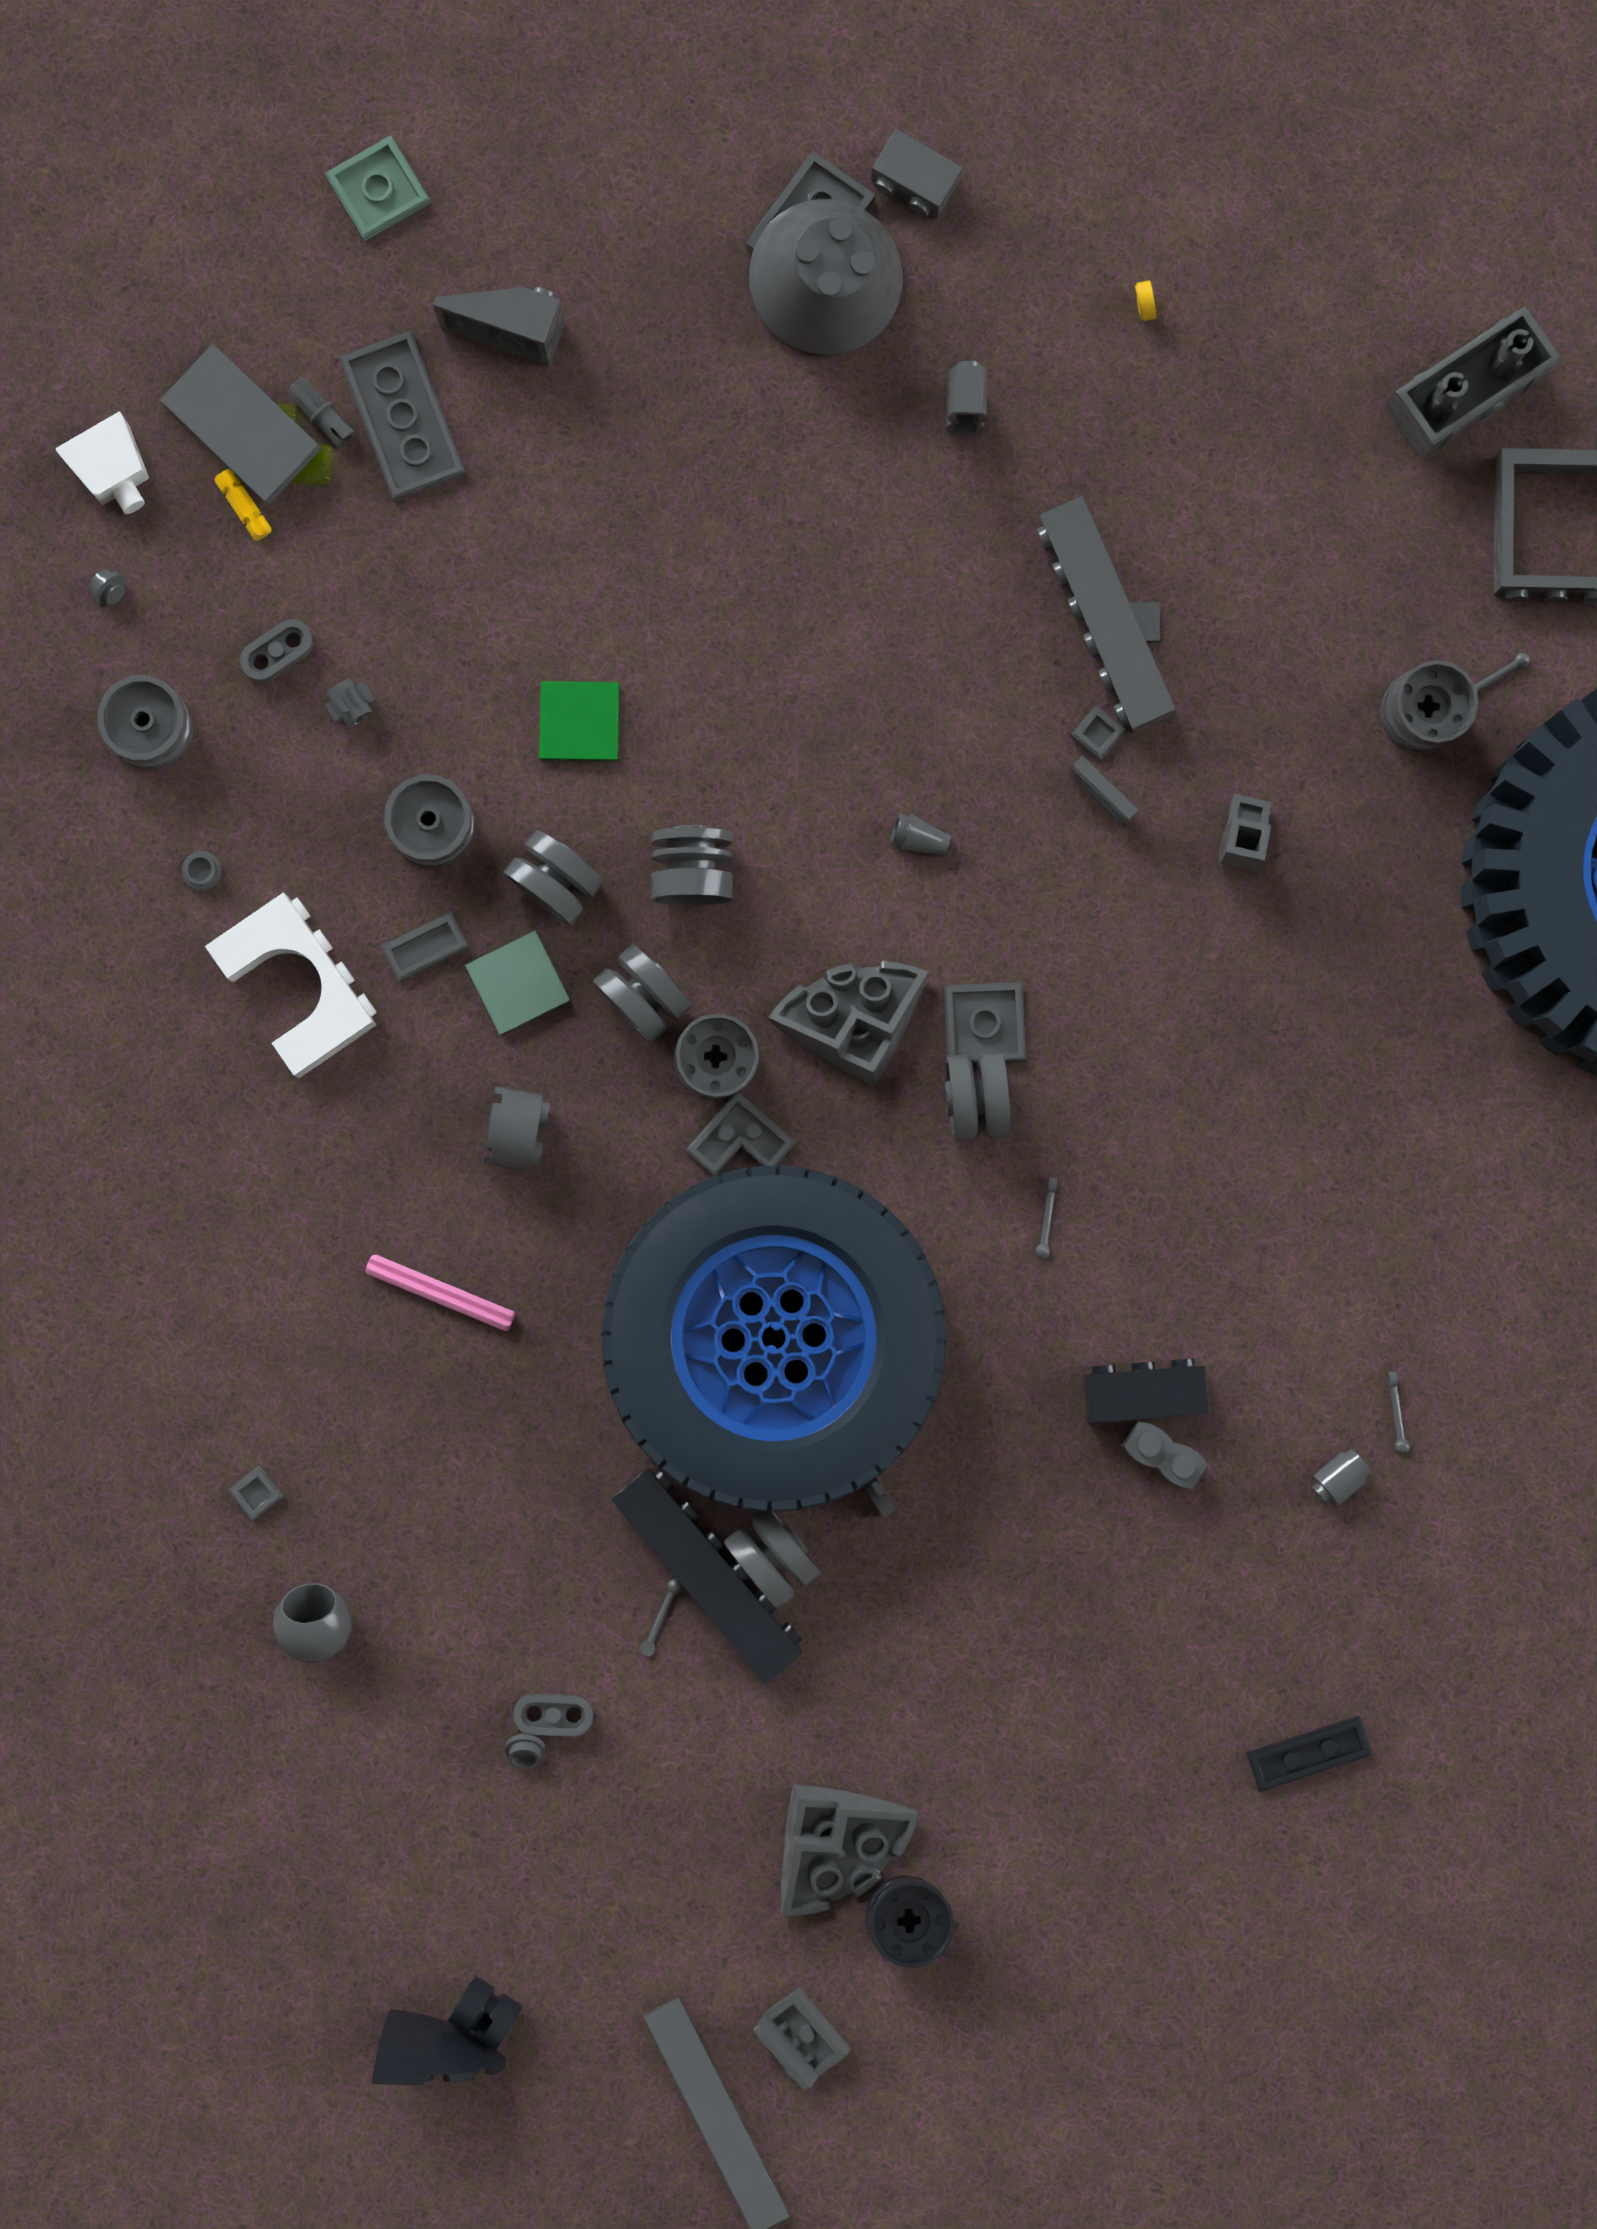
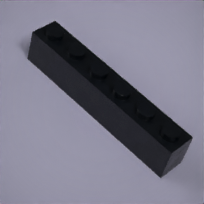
M648 1467L616 1494L611 1501L760 1679L767 1684L802 1654V1649L798 1644L803 1639L789 1622L782 1626L772 1615L777 1608L762 1591L756 1595L746 1584L751 1578L736 1560L730 1564L721 1554L726 1547L715 1533L710 1530L705 1534L695 1523L700 1516L689 1502L684 1499L679 1504L669 1492L675 1486L662 1470L658 1469L653 1473Z

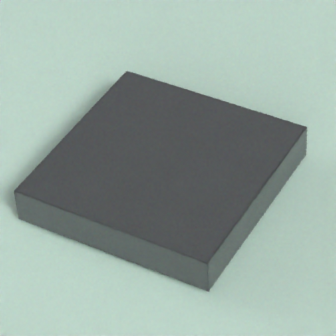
M1022 982L944 985L947 1056L967 1054L972 1063H978L982 1053L1002 1051L1005 1062L1026 1061Z

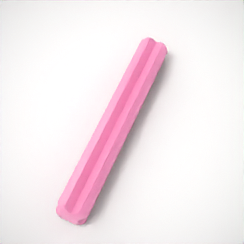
M372 1255L366 1266V1273L368 1275L501 1330L508 1331L514 1321L515 1313L512 1310L381 1256Z

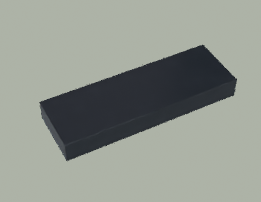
M1358 1715L1246 1752L1257 1789L1259 1792L1371 1756L1373 1753L1361 1717Z

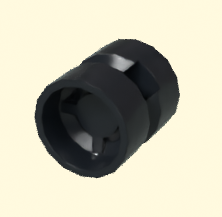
M475 1975L451 2013L448 2022L465 2033L472 2030L475 2031L476 2040L495 2052L515 2022L523 2005L506 1994L496 1996L494 1986Z

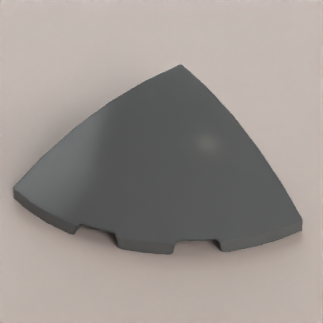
M881 961L877 967L857 968L854 963L837 966L826 970L823 978L811 983L807 987L799 985L776 1006L769 1016V1022L828 1063L875 1087L910 1021L929 976L928 971L888 961Z
M793 1784L784 1841L780 1901L781 1915L799 1916L831 1909L833 1901L849 1894H854L858 1897L881 1880V1870L894 1856L900 1857L904 1852L915 1829L918 1818L917 1810L848 1791Z

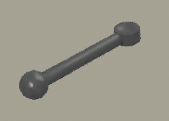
M1526 653L1517 654L1513 662L1476 683V691H1480L1518 667H1527L1530 663L1529 656Z
M1049 1177L1040 1244L1035 1249V1254L1040 1259L1048 1258L1051 1253L1048 1239L1057 1187V1178Z
M1396 1371L1387 1372L1397 1434V1441L1394 1447L1398 1453L1405 1454L1409 1451L1410 1444L1405 1439L1398 1393V1377Z
M676 1578L668 1582V1594L648 1639L640 1645V1652L644 1656L648 1657L654 1654L656 1649L655 1640L674 1597L683 1589V1585Z

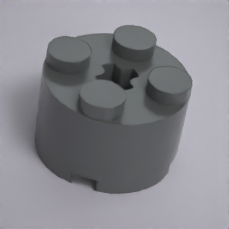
M495 1086L493 1094L501 1095L500 1103H491L484 1147L492 1148L491 1156H483L482 1164L529 1172L531 1164H540L543 1142L536 1141L538 1126L544 1127L547 1124L550 1103L543 1102V1095L540 1093Z

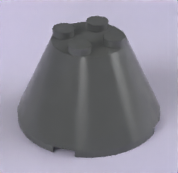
M810 200L796 204L780 213L761 233L750 261L749 289L757 314L776 338L798 351L802 350L821 354L822 356H834L849 353L863 347L875 339L889 324L897 309L902 293V264L899 252L890 234L871 214L860 207L840 200Z

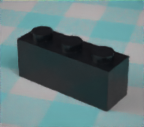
M1194 1358L1171 1360V1368L1162 1369L1155 1368V1361L1131 1363L1132 1371L1116 1372V1364L1092 1366V1374L1083 1375L1086 1416L1089 1423L1210 1413L1206 1366H1195Z

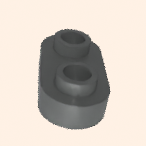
M296 619L285 620L243 649L240 656L241 668L249 679L258 683L269 682L309 655L313 648V635L303 622ZM292 635H297L301 638L300 644L295 648L287 645V640ZM260 657H266L268 659V666L262 670L256 669V660Z
M530 1693L523 1696L517 1702L513 1711L515 1725L520 1731L529 1735L579 1736L590 1728L594 1718L591 1703L585 1697L576 1694ZM530 1706L539 1707L542 1713L541 1718L535 1721L529 1719L527 1709ZM575 1707L580 1710L581 1719L579 1721L571 1722L568 1720L566 1712L569 1708Z

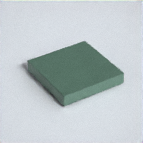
M391 135L324 173L364 241L431 203Z
M536 931L465 965L500 1036L571 1002Z

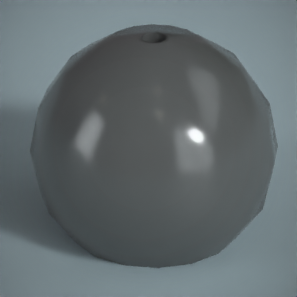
M318 1583L304 1584L288 1592L275 1608L273 1633L282 1651L291 1658L309 1664L321 1663L330 1660L345 1647L351 1637L353 1615L343 1595L335 1589Z

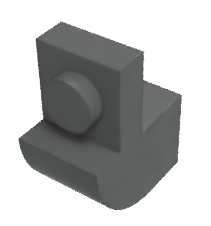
M1233 794L1225 833L1221 841L1219 864L1257 873L1260 871L1265 861L1272 826L1268 824L1272 802Z

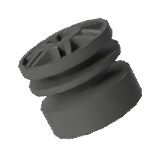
M1440 660L1421 663L1391 682L1383 694L1380 708L1383 727L1390 738L1404 749L1418 752L1437 749L1465 733L1475 720L1479 703L1476 686L1467 672L1454 663ZM1422 702L1424 707L1431 708V713L1426 716L1424 711L1418 710L1417 707Z
M679 825L651 832V844L664 848L652 851L651 860L669 865V869L651 873L652 902L667 905H718L733 901V874L715 869V865L733 860V853L731 851L718 849L733 845L732 832L704 825Z
M717 1013L701 1016L685 1028L676 1041L673 1060L675 1072L686 1088L698 1096L715 1099L728 1097L747 1085L756 1072L759 1053L757 1041L748 1026L735 1017ZM712 1046L718 1047V1052L725 1054L726 1057L725 1061L718 1063L717 1068L711 1067V1061L704 1060V1054L710 1053Z

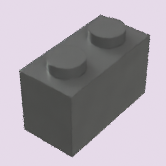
M895 129L872 167L871 181L875 182V188L883 195L894 198L897 195L909 202L908 207L922 217H927L930 214L938 219L961 180L963 167Z

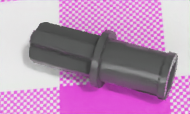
M299 378L290 386L288 394L310 417L309 423L317 425L334 443L337 449L342 448L348 442L347 437L350 439L354 437L356 432L333 409L334 403L332 401L326 402L305 378Z

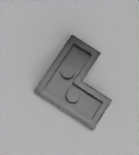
M737 1091L685 1151L715 1176L740 1147L763 1166L778 1165L796 1144V1141Z

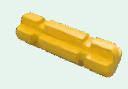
M226 469L215 477L217 486L223 494H226V499L242 523L247 524L245 527L252 538L258 541L271 533L270 525L263 515L260 516V510L243 485H240L241 482L233 470Z

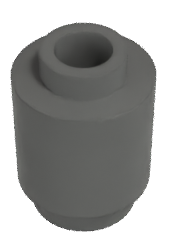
M1350 1449L1345 1454L1342 1452L1337 1454L1312 1476L1315 1485L1311 1489L1326 1506L1332 1502L1335 1506L1339 1507L1367 1483L1365 1478L1372 1472L1365 1461L1354 1450Z

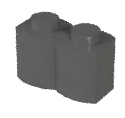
M961 361L957 363V366L949 370L946 396L947 433L981 434L984 431V422L987 419L988 371L976 361Z
M1134 1421L1120 1444L1123 1451L1131 1459L1140 1464L1154 1467L1165 1480L1183 1488L1193 1489L1207 1466L1205 1459L1197 1451L1186 1445L1172 1442L1162 1429L1149 1423Z

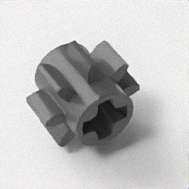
M352 678L338 683L327 692L331 702L324 705V707L336 724L344 720L347 727H352L372 714L368 704L373 702L375 698L364 682L356 685Z

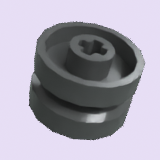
M132 675L116 682L103 695L98 708V729L104 742L127 764L142 770H156L175 763L187 751L193 737V718L187 704L165 681L149 675ZM146 718L149 723L142 727L140 724Z
M421 774L404 780L392 791L386 803L384 825L390 841L408 861L421 867L441 868L455 863L468 851L475 837L476 819L469 801L452 781L439 775ZM432 815H435L436 821L433 825L425 826L422 824L423 820H430Z
M535 829L524 844L528 855L539 866H535L524 858L514 857L503 871V875L547 911L572 926L584 909L581 902L568 889L571 888L584 897H594L605 881L587 865V862L569 847L559 841L557 842L546 833Z
M632 943L618 956L620 966L631 978L628 982L618 972L610 968H606L592 982L626 1020L648 1042L653 1044L666 1032L665 1022L654 1011V1008L658 1006L668 1017L678 1020L692 1005L676 987L678 985L654 959L651 960Z
M984 1052L980 1055L978 1059V1078H974L972 1062L967 1054L946 1056L944 1091L947 1117H950L953 1142L975 1139L978 1133V1115H981L984 1133L989 1139L1010 1137V1104L1003 1052Z
M760 1511L752 1517V1526L763 1540L760 1544L747 1530L741 1528L724 1540V1543L758 1588L779 1610L794 1597L793 1587L783 1575L785 1571H788L803 1586H808L822 1572L808 1555V1548L787 1523L783 1524L772 1511Z

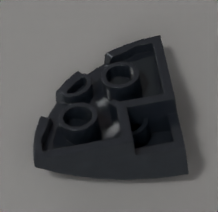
M390 2009L379 2042L372 2084L423 2085L425 2081L433 2080L434 2075L443 2074L442 2080L445 2082L459 2083L472 2081L475 2079L476 2074L479 2073V2069L485 2068V2074L489 2075L499 2073L506 2067L507 2058L497 2050L494 2052L477 2041L475 2035L470 2032L465 2033L444 2020L416 2012Z

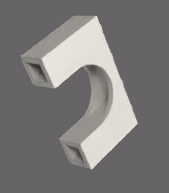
M282 893L205 947L226 978L232 982H235L270 957L279 954L291 953L301 955L314 964L320 975L322 985L321 997L316 1009L306 1020L272 1042V1045L292 1074L297 1078H301L375 1027L376 1023L371 1016L376 1014L377 1011L364 993L359 997L356 996L349 985L355 981L342 961L335 965L327 954L328 951L333 949L320 929L313 933L305 920L311 916L298 897L291 901L285 893Z

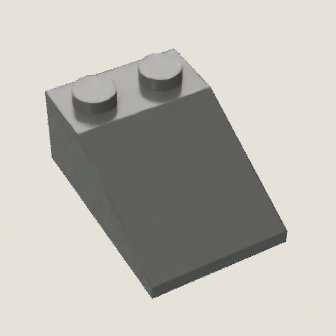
M517 287L436 297L433 303L441 329L547 366L551 364L565 325L560 299H557L556 294L550 290L541 287H535L534 290Z

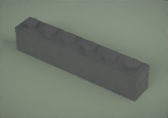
M1083 495L1039 515L1043 526L1037 528L1038 534L1045 550L1053 547L1059 561L1053 563L1052 566L1061 586L1069 583L1074 597L1067 599L1076 621L1084 618L1089 632L1083 635L1091 656L1099 654L1105 667L1098 670L1107 692L1113 689L1116 691L1120 703L1114 705V709L1122 727L1130 724L1133 733L1177 715L1174 704Z

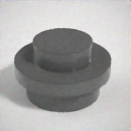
M109 569L98 572L92 578L88 587L93 602L99 607L118 603L124 596L126 580L119 572H112Z
M197 851L190 854L182 865L184 881L195 890L204 891L213 888L219 882L222 875V867L219 860L213 854L206 851Z
M521 1733L508 1739L505 1753L513 1767L529 1770L537 1767L540 1760L544 1757L545 1744L534 1735Z

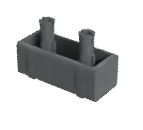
M1522 307L1507 318H1502L1496 322L1492 328L1424 373L1421 372L1413 377L1410 382L1393 393L1386 404V409L1420 458L1423 459L1438 448H1443L1451 443L1456 436L1477 422H1484L1505 407L1506 403L1521 393L1525 394L1531 390L1536 383L1551 374L1561 362V358L1528 309Z

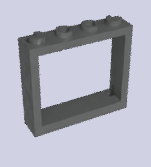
M1502 448L1494 458V595H1505V599H1514V602L1528 600V595L1543 596V601L1563 602L1567 600V596H1581L1584 603H1597V577L1513 575L1514 473L1597 475V450Z

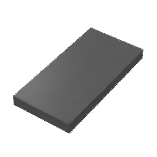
M411 330L339 356L394 502L466 475Z
M214 344L199 357L160 399L167 408L268 505L273 502L322 449Z

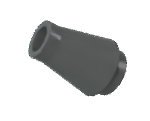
M900 813L894 824L890 843L898 845V850L944 856L950 843L951 834L937 829L912 813L908 816Z

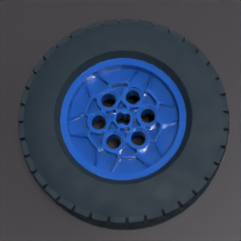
M782 1165L746 1167L718 1174L687 1188L665 1203L644 1223L624 1251L611 1279L604 1303L601 1327L602 1361L608 1389L621 1421L640 1449L659 1469L675 1481L710 1500L736 1508L768 1512L801 1510L829 1503L860 1489L894 1463L919 1433L935 1402L943 1375L947 1342L945 1312L938 1283L926 1255L905 1225L874 1197L838 1177L808 1168ZM788 1290L798 1291L803 1297V1307L796 1313H787L780 1306V1298ZM747 1293H756L763 1300L762 1311L755 1316H748L741 1311L740 1300ZM812 1323L821 1325L826 1333L825 1341L818 1347H810L803 1341V1330ZM771 1326L775 1331L779 1329L784 1331L786 1341L781 1348L776 1349L773 1345L766 1347L763 1344L762 1334L766 1328ZM732 1328L739 1329L745 1336V1345L738 1352H729L722 1344L723 1334ZM801 1360L806 1364L808 1375L803 1382L792 1383L786 1379L784 1369L789 1361ZM753 1362L763 1364L768 1372L767 1380L759 1386L750 1385L744 1378L745 1368Z

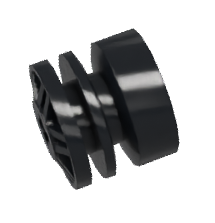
M901 1875L887 1879L874 1890L867 1903L865 1923L868 1935L882 1956L897 1966L918 1968L931 1964L945 1953L953 1938L955 1921L950 1904L933 1884L921 1877ZM905 1909H910L914 1916H918V1921L911 1922V1929H905L901 1922H897L899 1917L904 1916Z

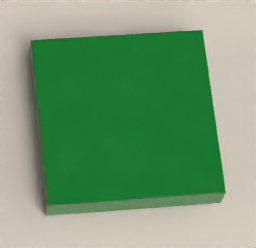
M541 681L539 759L546 761L618 762L619 682Z

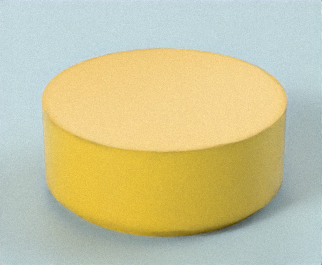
M1150 280L1136 283L1135 293L1140 319L1143 322L1157 319Z

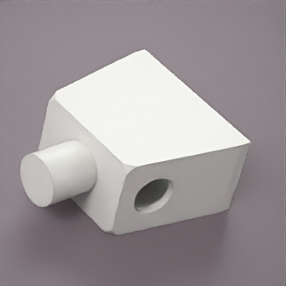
M120 411L55 448L66 464L102 506L116 498L124 514H130L145 504L136 486L148 480L149 476L131 428Z

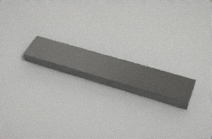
M680 1996L644 2014V2019L750 2229H768L790 2217V2213Z

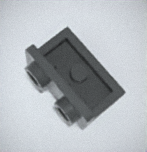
M800 1987L796 1988L765 2012L754 2027V2032L759 2037L763 2047L771 2051L785 2068L789 2078L797 2082L804 2091L811 2088L820 2075L845 2058L851 2050L849 2045Z

